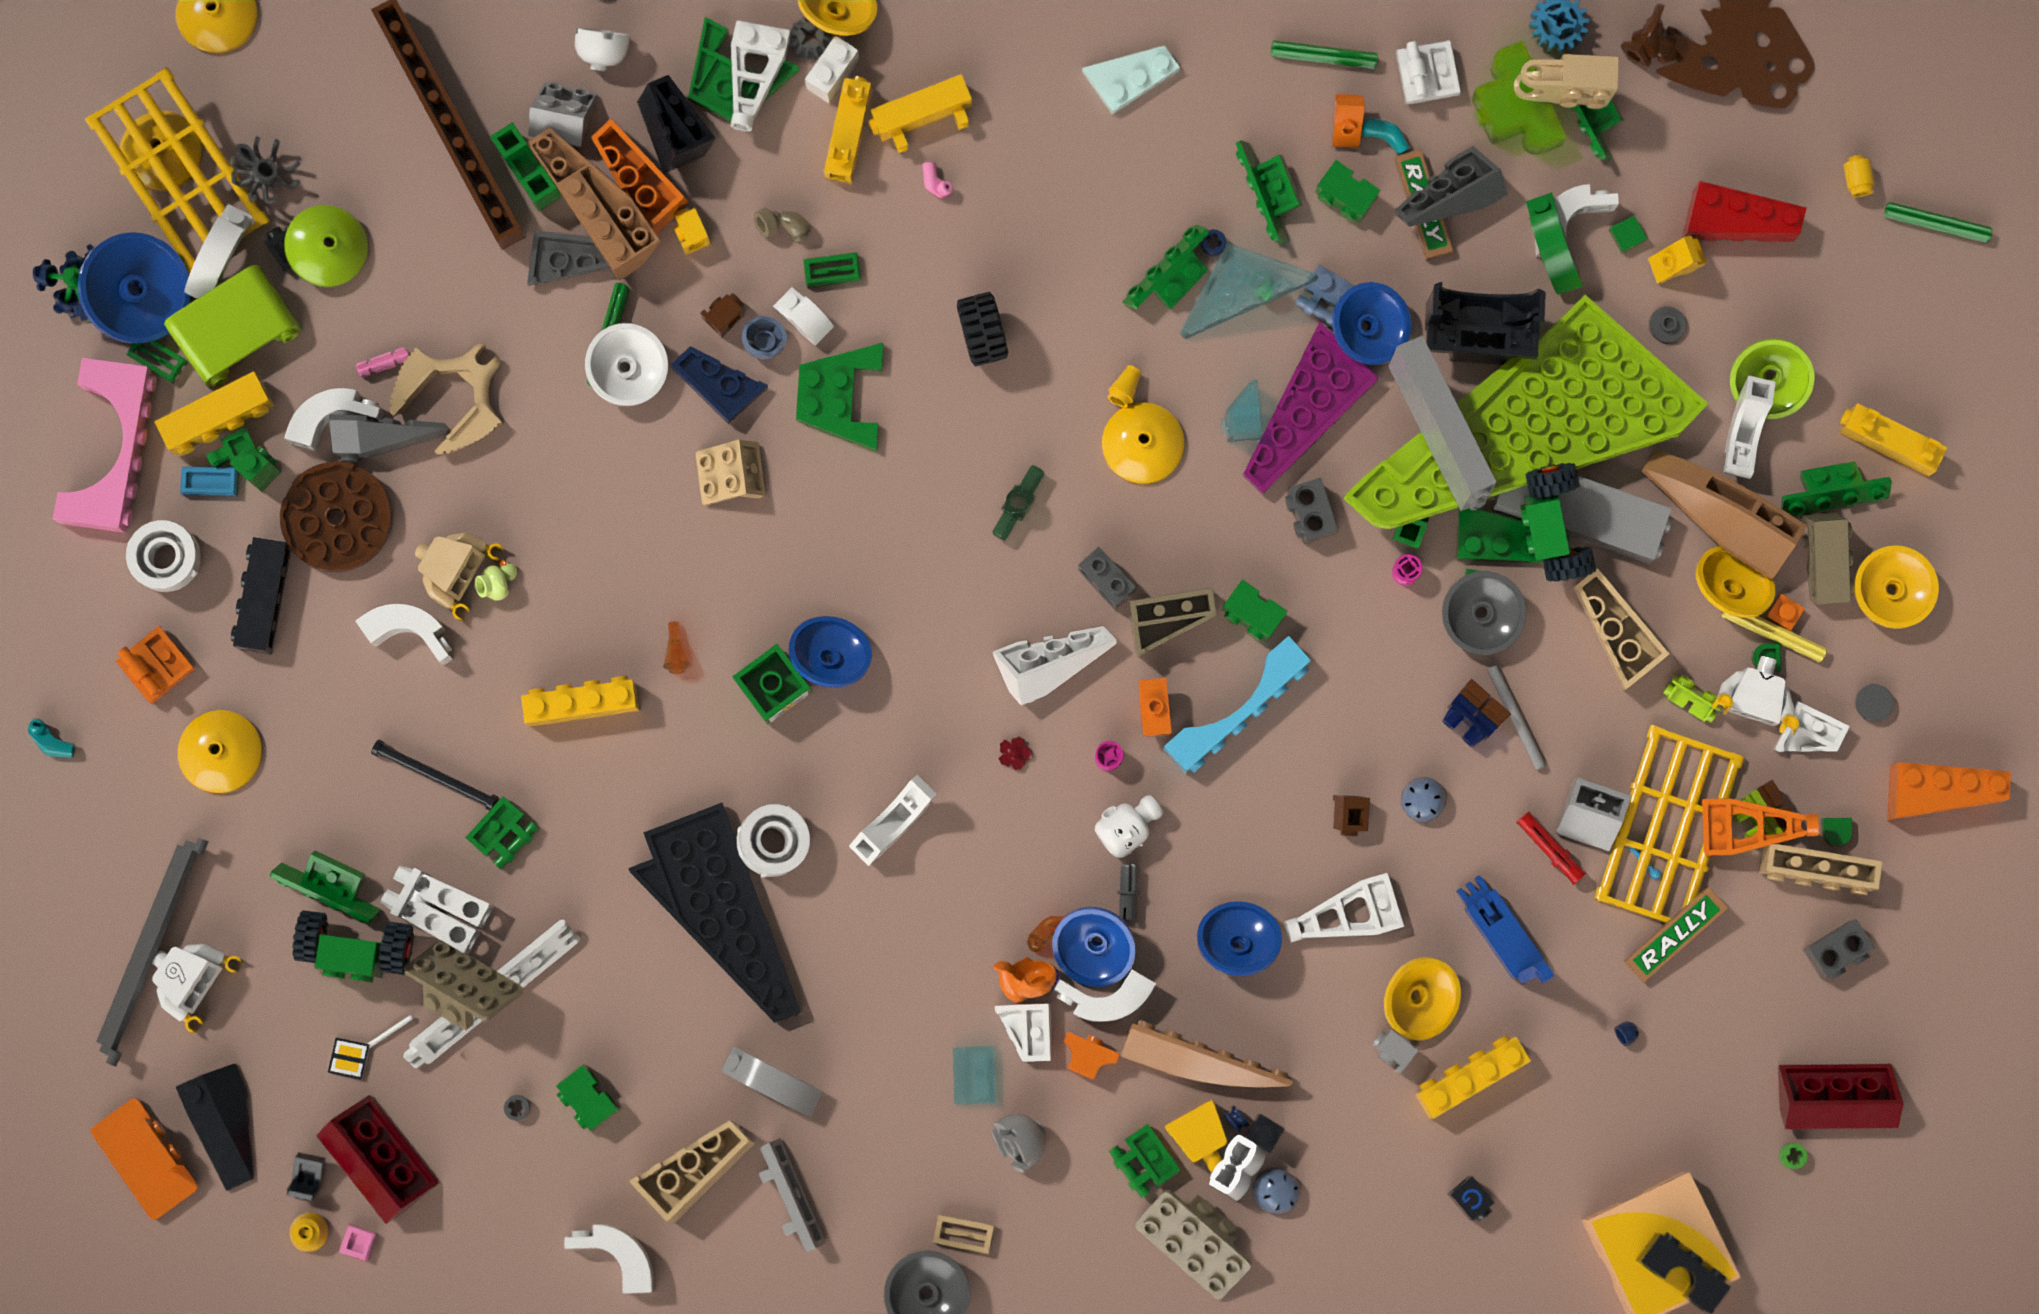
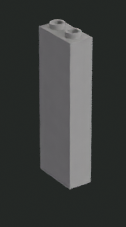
M1423 336L1398 345L1388 367L1460 511L1468 508L1473 511L1486 504L1485 501L1491 495L1496 480Z
M1578 476L1579 488L1559 495L1565 530L1569 537L1646 564L1652 563L1655 558H1660L1664 548V543H1661L1663 533L1669 532L1673 518L1669 517L1672 508ZM1528 485L1498 494L1492 510L1522 520L1520 505L1525 504L1524 496H1529Z

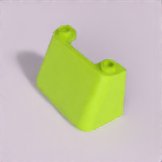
M258 265L242 270L177 311L164 322L165 327L208 388L224 384L228 380L229 367L275 339L278 342H290L297 337V332L302 330L269 277Z

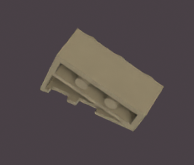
M1835 512L1801 514V522H1807L1808 539H1804L1803 543L1804 548H1809V565H1806L1810 600L1816 604L1850 602V594L1854 592V582L1849 574V567L1853 565V554L1849 550L1848 539L1852 538L1851 523L1848 522V519Z
M1213 588L1128 601L1136 656H1140L1217 616Z

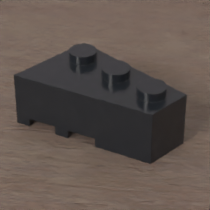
M669 74L647 84L637 103L663 173H668L704 157L716 137Z

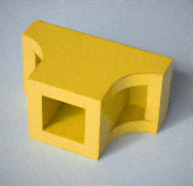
M1692 236L1683 237L1648 258L1657 284L1681 275L1690 274L1707 264L1698 238L1693 239Z

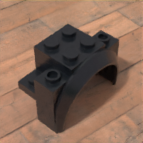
M1443 282L1434 284L1433 290L1426 302L1425 312L1426 343L1431 352L1449 353V361L1497 365H1504L1508 358H1538L1539 330L1545 321V291L1536 289L1533 292L1523 294H1482L1450 290L1442 287Z

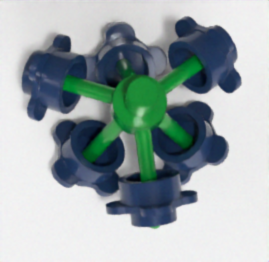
M91 244L86 246L88 252L85 253L84 258L78 256L75 251H68L65 254V263L59 268L61 274L58 273L56 266L51 265L48 259H44L41 265L33 268V279L37 283L38 291H45L46 287L55 286L58 280L64 281L67 288L53 293V298L55 299L53 310L58 314L71 313L73 314L70 316L71 319L79 316L81 321H90L83 311L81 303L79 304L78 277L83 261L94 248Z

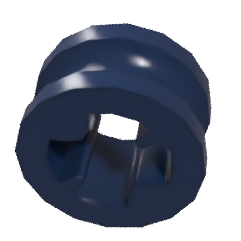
M1212 229L1209 230V234L1202 240L1201 247L1205 254L1218 256L1225 249L1226 237L1221 231ZM1212 237H1217L1218 243L1221 246L1218 248L1216 245L1215 249L1209 248L1210 243L1206 240L1208 238L1212 240Z
M1234 1105L1231 1107L1230 1113L1225 1112L1223 1114L1238 1134L1241 1133L1243 1126H1249L1247 1120Z

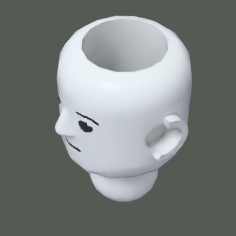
M1151 795L1144 796L1135 808L1127 803L1116 807L1111 806L1102 813V818L1096 823V835L1114 857H1125L1128 854L1130 855L1138 846H1143L1142 843L1150 835L1147 824L1151 820L1161 818L1163 810Z

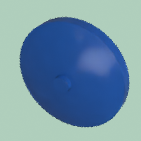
M122 233L100 242L86 256L78 277L79 299L88 319L103 334L125 343H147L169 334L164 322L171 315L190 303L191 296L184 292L189 275L179 255L167 243L143 233Z

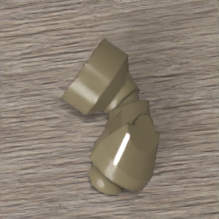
M764 208L754 213L755 225L763 237L777 233L778 226H783L789 234L793 235L794 241L801 242L807 239L806 231L811 226L797 212L782 210V213H778V211Z

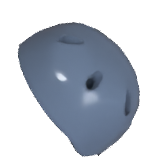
M758 316L745 324L742 331V341L745 350L752 357L768 360L776 357L784 349L787 335L784 327L776 319Z
M1429 777L1414 779L1405 787L1401 794V806L1404 812L1417 822H1429L1441 814L1446 804V793L1443 786L1435 779ZM1426 783L1429 784L1428 789H1425ZM1440 795V798H1434L1435 796Z
M1270 1168L1257 1176L1253 1185V1197L1261 1209L1270 1213H1286L1294 1208L1298 1202L1300 1188L1298 1181L1292 1174L1282 1169Z

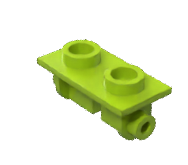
M1674 674L1672 676L1674 686L1668 684L1663 692L1667 695L1666 699L1681 708H1684L1690 700L1693 704L1688 712L1703 722L1707 720L1711 723L1717 714L1712 708V704L1717 699V696L1708 690H1705V692L1700 691L1694 687L1696 685L1695 682L1688 677L1681 675L1679 678ZM1718 704L1715 710L1720 712L1722 705Z

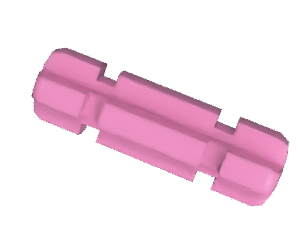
M402 347L396 349L395 353L390 351L370 358L369 362L366 360L356 364V369L359 376L365 378L371 376L372 372L377 374L397 367L396 364L398 363L400 365L404 364L403 362L410 355L408 350Z

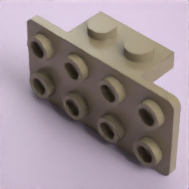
M443 941L436 942L404 967L405 975L423 985L424 1006L464 1030L474 1025L473 1015L483 1021H488L523 994V987Z
M1165 1190L1135 1223V1228L1218 1300L1222 1299L1252 1266L1251 1260L1233 1245L1240 1231L1232 1221L1224 1218L1214 1209L1209 1201L1202 1199L1198 1194L1187 1205L1171 1190Z

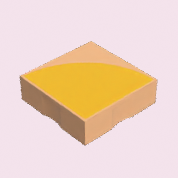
M1681 1172L1647 1188L1633 1199L1618 1202L1582 1219L1599 1257L1610 1272L1614 1289L1626 1314H1665L1689 1302L1682 1296L1690 1283L1689 1274L1684 1268L1676 1267L1668 1273L1665 1279H1661L1636 1261L1655 1233L1664 1235L1668 1232L1681 1242L1678 1246L1686 1253L1691 1250L1704 1260L1702 1265L1711 1271L1712 1268H1715L1727 1277L1725 1283L1728 1284L1741 1278L1690 1172Z

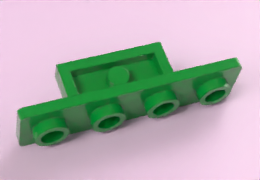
M1613 98L1607 106L1600 109H1591L1587 105L1579 104L1575 107H1569L1572 111L1575 110L1580 118L1577 123L1581 131L1585 135H1589L1592 141L1590 148L1594 155L1606 161L1612 159L1613 156L1601 134L1624 121Z
M1240 140L1236 142L1238 149L1236 156L1240 164L1245 166L1248 174L1246 181L1250 189L1255 191L1257 196V209L1261 215L1265 216L1267 221V234L1271 240L1284 244L1288 242V238L1279 217L1302 206L1284 157L1277 155L1258 165L1250 143Z
M1199 225L1188 228L1183 233V238L1176 246L1170 247L1158 265L1152 266L1146 272V277L1127 292V297L1123 300V304L1137 309L1154 292L1167 308L1172 309L1208 271L1192 250L1210 231L1206 227Z
M1855 461L1801 471L1800 479L1806 492L1784 495L1781 501V509L1792 516H1799L1801 514L1827 511L1829 509L1854 506L1867 502H1878L1890 497L1892 481L1890 477L1863 481Z
M314 851L310 854L304 873L284 863H280L270 873V877L277 880L280 885L292 887L302 892L308 898L320 900L331 909L341 910L352 915L359 922L371 923L381 911L380 908L357 898L365 873L320 852Z

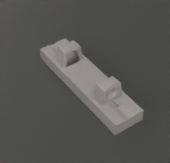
M781 1139L761 1146L760 1149L769 1169L760 1172L759 1176L763 1183L774 1179L792 1220L782 1225L785 1235L788 1236L797 1231L806 1252L825 1244L824 1236Z

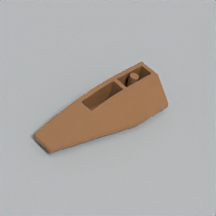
M551 128L527 142L528 146L618 280H622L642 267L661 241L631 197Z
M1654 449L1642 469V472L1719 546L1771 580L1791 554L1807 527L1806 524L1753 491L1720 474L1682 458Z
M1141 1020L1138 1021L1137 1025L1131 1024L1120 1055L1121 1058L1155 1070L1201 1083L1231 1087L1264 1088L1291 1086L1293 1082L1287 1079L1288 1073L1272 1068L1270 1073L1260 1069L1261 1064L1249 1059H1245L1244 1063L1233 1059L1234 1054L1218 1049L1217 1053L1207 1050L1208 1045L1192 1040L1191 1044L1182 1041L1181 1034L1170 1030H1165L1164 1034L1154 1031L1155 1025Z

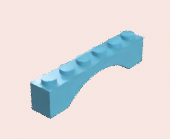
M1288 636L1268 653L1260 683L1251 698L1240 709L1216 723L1201 727L1184 728L1163 747V750L1185 774L1189 770L1195 773L1206 763L1203 758L1212 751L1215 755L1227 744L1224 741L1231 733L1236 736L1247 726L1244 722L1252 714L1257 718L1268 708L1265 703L1272 696L1276 700L1289 689L1286 684L1293 678L1296 681L1300 680L1309 671L1306 666L1311 660Z

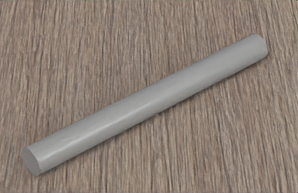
M1495 665L1487 669L1505 708L1511 713L1510 718L1535 769L1546 766L1498 666Z

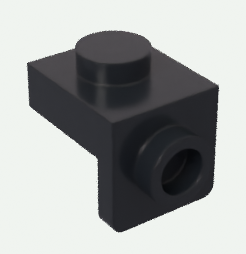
M298 1152L295 1156L292 1182L287 1188V1195L301 1201H313L322 1188L326 1158Z

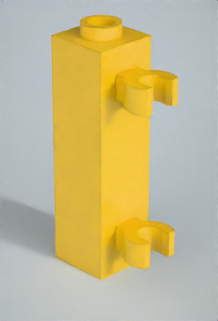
M960 74L870 109L872 119H869L868 123L873 135L878 134L881 142L892 138L899 154L908 150V144L903 134L952 114L959 130L968 127L969 120L964 110L972 107V98L963 76Z
M853 76L850 79L844 77L824 168L826 179L851 184L853 182L872 95V85L865 78Z
M1859 403L1851 409L1846 408L1839 423L1843 424L1839 432L1840 434L1928 477L1937 471L1948 448L1942 445L1941 442L1921 435L1881 415L1880 412Z

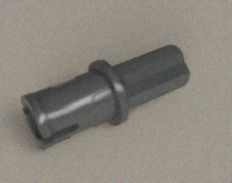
M1123 864L1121 866L1120 891H1117V894H1120L1119 917L1123 920H1137L1136 903L1137 895H1140V892H1137L1138 867L1135 864Z

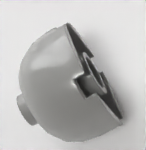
M1012 1114L1003 1117L993 1124L996 1127L992 1130L995 1144L1004 1158L1008 1154L1014 1161L1010 1164L1013 1169L1018 1172H1025L1040 1160L1045 1151V1130L1039 1121H1033L1030 1117L1023 1114Z

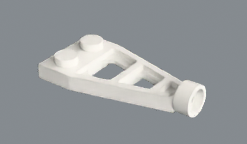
M736 21L731 43L734 114L730 124L732 128L745 132L752 130L754 119L785 60L790 30ZM747 53L768 56L769 62L761 74L750 73L745 70L744 56ZM743 81L760 84L755 99L743 98L741 96Z
M1388 873L1361 880L1297 919L1293 918L1284 921L1286 933L1291 943L1302 940V938L1378 935L1404 927ZM1357 897L1365 899L1370 914V919L1365 923H1351L1346 919L1344 913L1345 905ZM1330 909H1335L1340 925L1329 929L1320 928L1317 920L1318 915ZM1298 923L1304 926L1303 933H1301Z

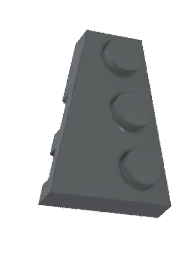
M534 230L527 280L528 286L611 269L589 236Z

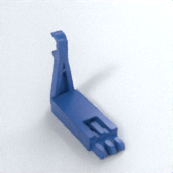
M1480 875L1474 878L1480 889L1477 890L1471 882H1468L1465 886L1471 895L1467 896L1462 888L1456 891L1467 907L1464 909L1512 979L1517 978L1519 983L1523 984L1537 977L1543 983L1555 976L1496 889L1490 890Z

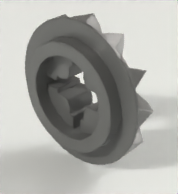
M805 17L794 23L790 31L789 42L792 50L798 56L805 59L821 57L832 41L831 33L819 29ZM803 31L809 34L816 31L815 38L817 42L810 40L808 43H804L806 36Z

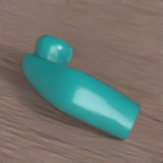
M1369 118L1363 122L1361 134L1364 137H1375L1385 140L1397 155L1410 149L1401 129L1394 123L1376 118Z
M41 719L30 721L28 734L45 755L74 757V743L61 741L53 737Z

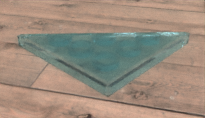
M1227 243L1180 335L1188 339L1316 282L1318 276L1316 273Z

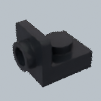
M277 226L266 234L267 239L264 240V243L282 269L286 271L291 267L284 250V239L288 228L285 226L281 229L280 226Z

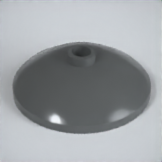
M1478 571L1463 576L1448 590L1443 601L1442 620L1447 634L1460 648L1474 654H1494L1508 648L1521 634L1526 620V605L1520 590L1510 579L1495 572ZM1484 607L1486 615L1480 618L1477 615V609Z
M919 1251L901 1259L890 1271L884 1288V1302L888 1314H965L970 1300L969 1283L962 1268L949 1256L936 1251ZM925 1288H930L933 1291V1296L929 1299L922 1296V1291Z

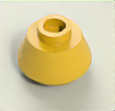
M303 1213L297 1216L290 1226V1240L301 1251L312 1252L318 1250L325 1244L328 1238V1225L316 1213Z

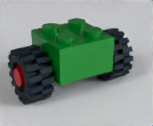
M1560 463L1527 472L1525 475L1529 496H1524L1525 504L1520 505L1523 525L1524 527H1530V531L1526 532L1529 554L1535 553L1536 561H1543L1546 580L1550 582L1577 579V577L1593 574L1592 572L1596 571L1592 548L1584 546L1572 549L1568 546L1559 499L1561 493H1568L1580 487L1576 464Z
M302 910L299 913L297 924H295V934H293L294 942L292 944V955L295 961L315 963V969L323 970L322 976L345 979L346 974H351L350 979L373 983V978H382L383 972L405 975L404 967L411 961L410 956H412L411 950L414 942L412 941L414 938L412 924L388 922L384 929L382 941L378 943L328 936L326 913Z

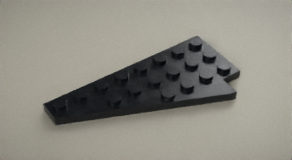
M723 803L643 832L653 859L628 868L629 872L774 1023L800 1014L801 1010L747 866L739 856L737 839Z

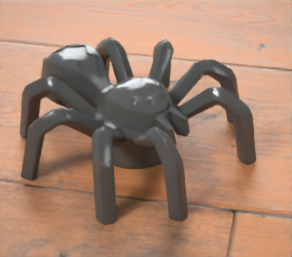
M256 136L253 150L246 144H238L236 155L233 154L230 161L235 171L252 175L239 182L237 181L236 174L232 172L231 183L243 187L255 180L248 194L250 203L258 199L254 194L259 185H262L263 199L267 205L272 206L277 202V199L274 197L271 200L269 199L267 186L273 189V185L277 186L279 184L275 180L277 179L286 188H296L301 183L299 179L293 183H287L277 172H293L301 163L296 161L290 167H276L274 163L280 141L278 139L274 140L271 158L268 160L261 156L259 152L260 137ZM236 158H237L238 163H239L240 165H242L243 167H246V168H240V167H238V165L236 164Z

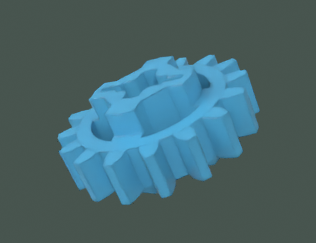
M1544 0V4L1542 2L1536 4L1535 8L1537 11L1533 10L1530 15L1533 21H1530L1529 28L1535 29L1531 37L1532 39L1539 37V47L1546 44L1548 45L1547 52H1551L1553 47H1555L1558 54H1561L1564 47L1570 52L1574 48V43L1576 45L1581 44L1583 40L1581 36L1585 37L1588 32L1585 26L1588 25L1589 19L1583 18L1587 11L1586 8L1578 9L1579 0L1574 3L1570 2V0ZM1557 20L1562 22L1561 27L1556 25ZM1563 36H1568L1566 39H1559Z

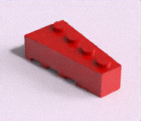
M1699 181L1693 189L1682 238L1692 236L1693 239L1698 238V240L1704 241L1732 240L1743 242L1744 240H1757L1758 242H1794L1801 234L1807 207Z

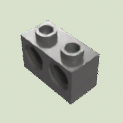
M1318 478L1289 487L1287 491L1288 496H1285V502L1288 511L1294 512L1296 522H1293V527L1297 538L1302 537L1303 543L1306 544L1335 535L1338 528L1322 479ZM1308 493L1312 496L1313 502L1309 505H1304L1299 501L1298 495ZM1309 519H1317L1321 523V529L1318 531L1310 530L1307 526V521Z
M1097 547L1078 564L1080 574L1114 610L1121 606L1136 591V586L1100 547Z
M1854 919L1804 948L1803 951L1820 978L1830 976L1833 980L1846 972L1844 967L1854 962L1855 965H1858L1870 957L1868 952L1875 947L1858 920ZM1850 936L1854 937L1858 943V947L1854 952L1849 950L1846 944ZM1825 951L1831 952L1834 956V963L1831 966L1826 965L1823 961Z

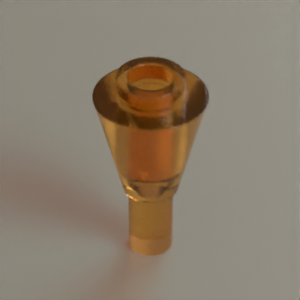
M673 621L668 623L669 640L663 668L669 670V673L679 674L685 672L686 668L690 667L691 664L682 639H680L679 622Z

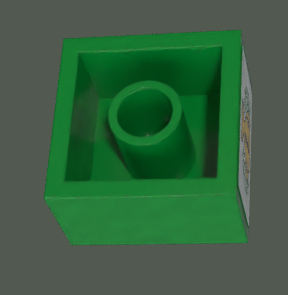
M775 644L732 676L767 725L812 693L809 685L796 671L778 644Z

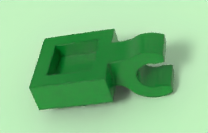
M245 427L220 439L224 447L212 451L206 456L213 467H219L229 459L232 461L248 444H251L255 449L257 448Z

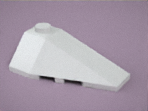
M1104 626L1070 632L1066 638L1053 639V636L1043 637L1044 642L1028 644L1027 640L1019 641L993 651V656L1009 692L1020 705H1023L1049 694L1116 645L1117 642L1114 636Z

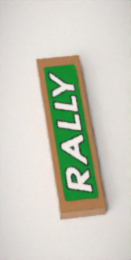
M1421 149L1395 156L1394 161L1407 199L1415 191L1423 190L1429 184L1428 179L1430 176ZM1443 219L1415 225L1426 261L1452 254L1453 249Z
M1707 886L1627 957L1624 962L1644 983L1726 911L1728 907Z

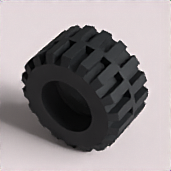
M989 291L959 299L956 306L971 363L976 367L1007 359V342L993 294Z

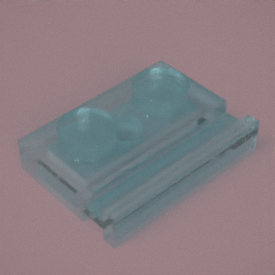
M994 1046L953 1047L954 1104L995 1103Z

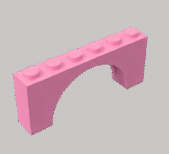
M82 358L77 385L85 391L94 392L107 398L114 406L122 424V448L114 467L98 483L76 492L57 493L53 520L64 525L126 533L127 526L131 525L133 517L132 510H130L131 501L137 495L136 473L140 472L142 467L141 445H145L147 439V430L145 429L146 418H150L152 404L149 402L151 392L155 391L157 382L156 376H154V372L150 368Z

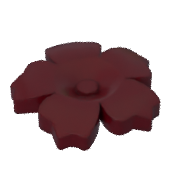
M1018 736L1017 738H1012L1011 743L1007 740H1003L1000 743V752L1003 755L998 760L1001 765L1009 767L1012 763L1015 771L1022 769L1025 765L1023 759H1031L1032 754L1028 746L1023 747L1025 739Z

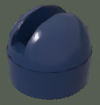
M1626 1021L1614 1027L1616 1037L1626 1047L1634 1043L1639 1036L1637 1026L1633 1022Z

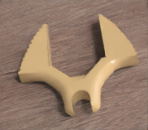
M477 344L463 356L453 359H436L415 348L414 352L410 353L411 356H408L407 360L403 362L404 365L401 366V370L398 373L400 375L397 376L398 381L395 382L396 386L393 388L394 393L391 394L393 399L390 400L392 407L389 409L394 417L403 413L438 373L441 375L459 374L474 387V402L476 406H473L446 436L447 438L434 451L436 454L451 453L452 450L455 452L458 448H464L469 443L473 444L475 441H479L480 438L483 439L485 435L490 434V431L493 432L495 428L498 429L499 425H503L494 413L489 399L490 380L499 368L501 361L496 356L486 365L478 364V358L486 348L484 344Z

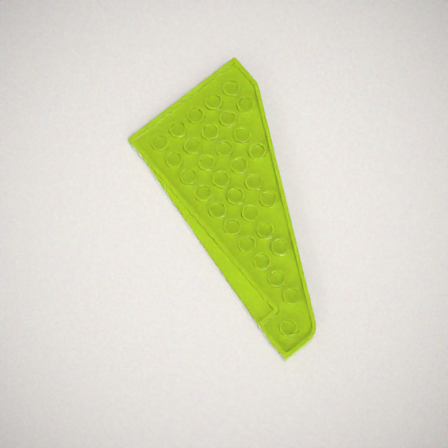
M1586 295L1560 320L1539 336L1537 359L1511 358L1457 402L1496 480V484L1489 497L1526 486L1525 474L1534 469H1540V467H1548L1560 463H1575L1576 468L1579 469L1678 437L1709 404ZM1421 432L1367 473L1343 498L1370 524L1382 529L1396 528L1458 508Z

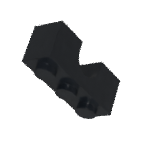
M1668 1232L1664 1235L1655 1233L1636 1261L1661 1279H1665L1668 1273L1676 1267L1684 1268L1689 1274L1690 1283L1682 1296L1705 1314H1712L1731 1288V1286L1725 1283L1727 1277L1715 1268H1712L1710 1271L1702 1265L1704 1260L1693 1251L1689 1250L1686 1253L1678 1246L1681 1242Z

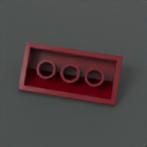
M1892 1064L1778 1066L1779 1105L1785 1129L1899 1128L1904 1103Z
M368 1095L331 1119L316 1135L385 1224L401 1215L439 1184V1181L371 1095Z

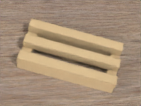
M938 1214L933 1243L989 1254L994 1225ZM944 1221L987 1230V1234L981 1235L942 1227V1223ZM940 1233L985 1241V1244L982 1247L940 1238Z

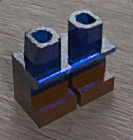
M1472 678L1447 707L1449 710L1442 719V722L1451 730H1454L1461 721L1470 727L1462 736V740L1471 748L1482 740L1485 741L1511 715L1506 708L1492 697L1474 716L1473 714L1487 700L1490 694Z

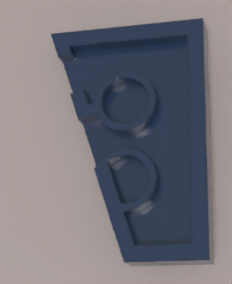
M691 346L671 363V369L727 424L732 422L768 389L767 384L761 381L757 382L747 377L745 373L739 370L735 371L721 364L719 360Z

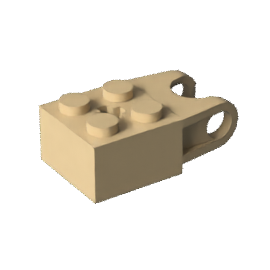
M1563 54L1560 60H1530L1524 64L1520 75L1515 79L1513 85L1514 92L1523 100L1559 103L1562 107H1575L1579 104L1587 105L1591 109H1600L1608 105L1618 90L1619 57ZM1530 67H1536L1539 69V71L1526 72L1527 69ZM1520 81L1526 86L1533 88L1534 91L1530 93L1523 92L1519 86Z

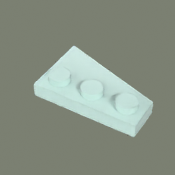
M1165 46L1082 68V72L1112 115L1180 70L1179 65Z

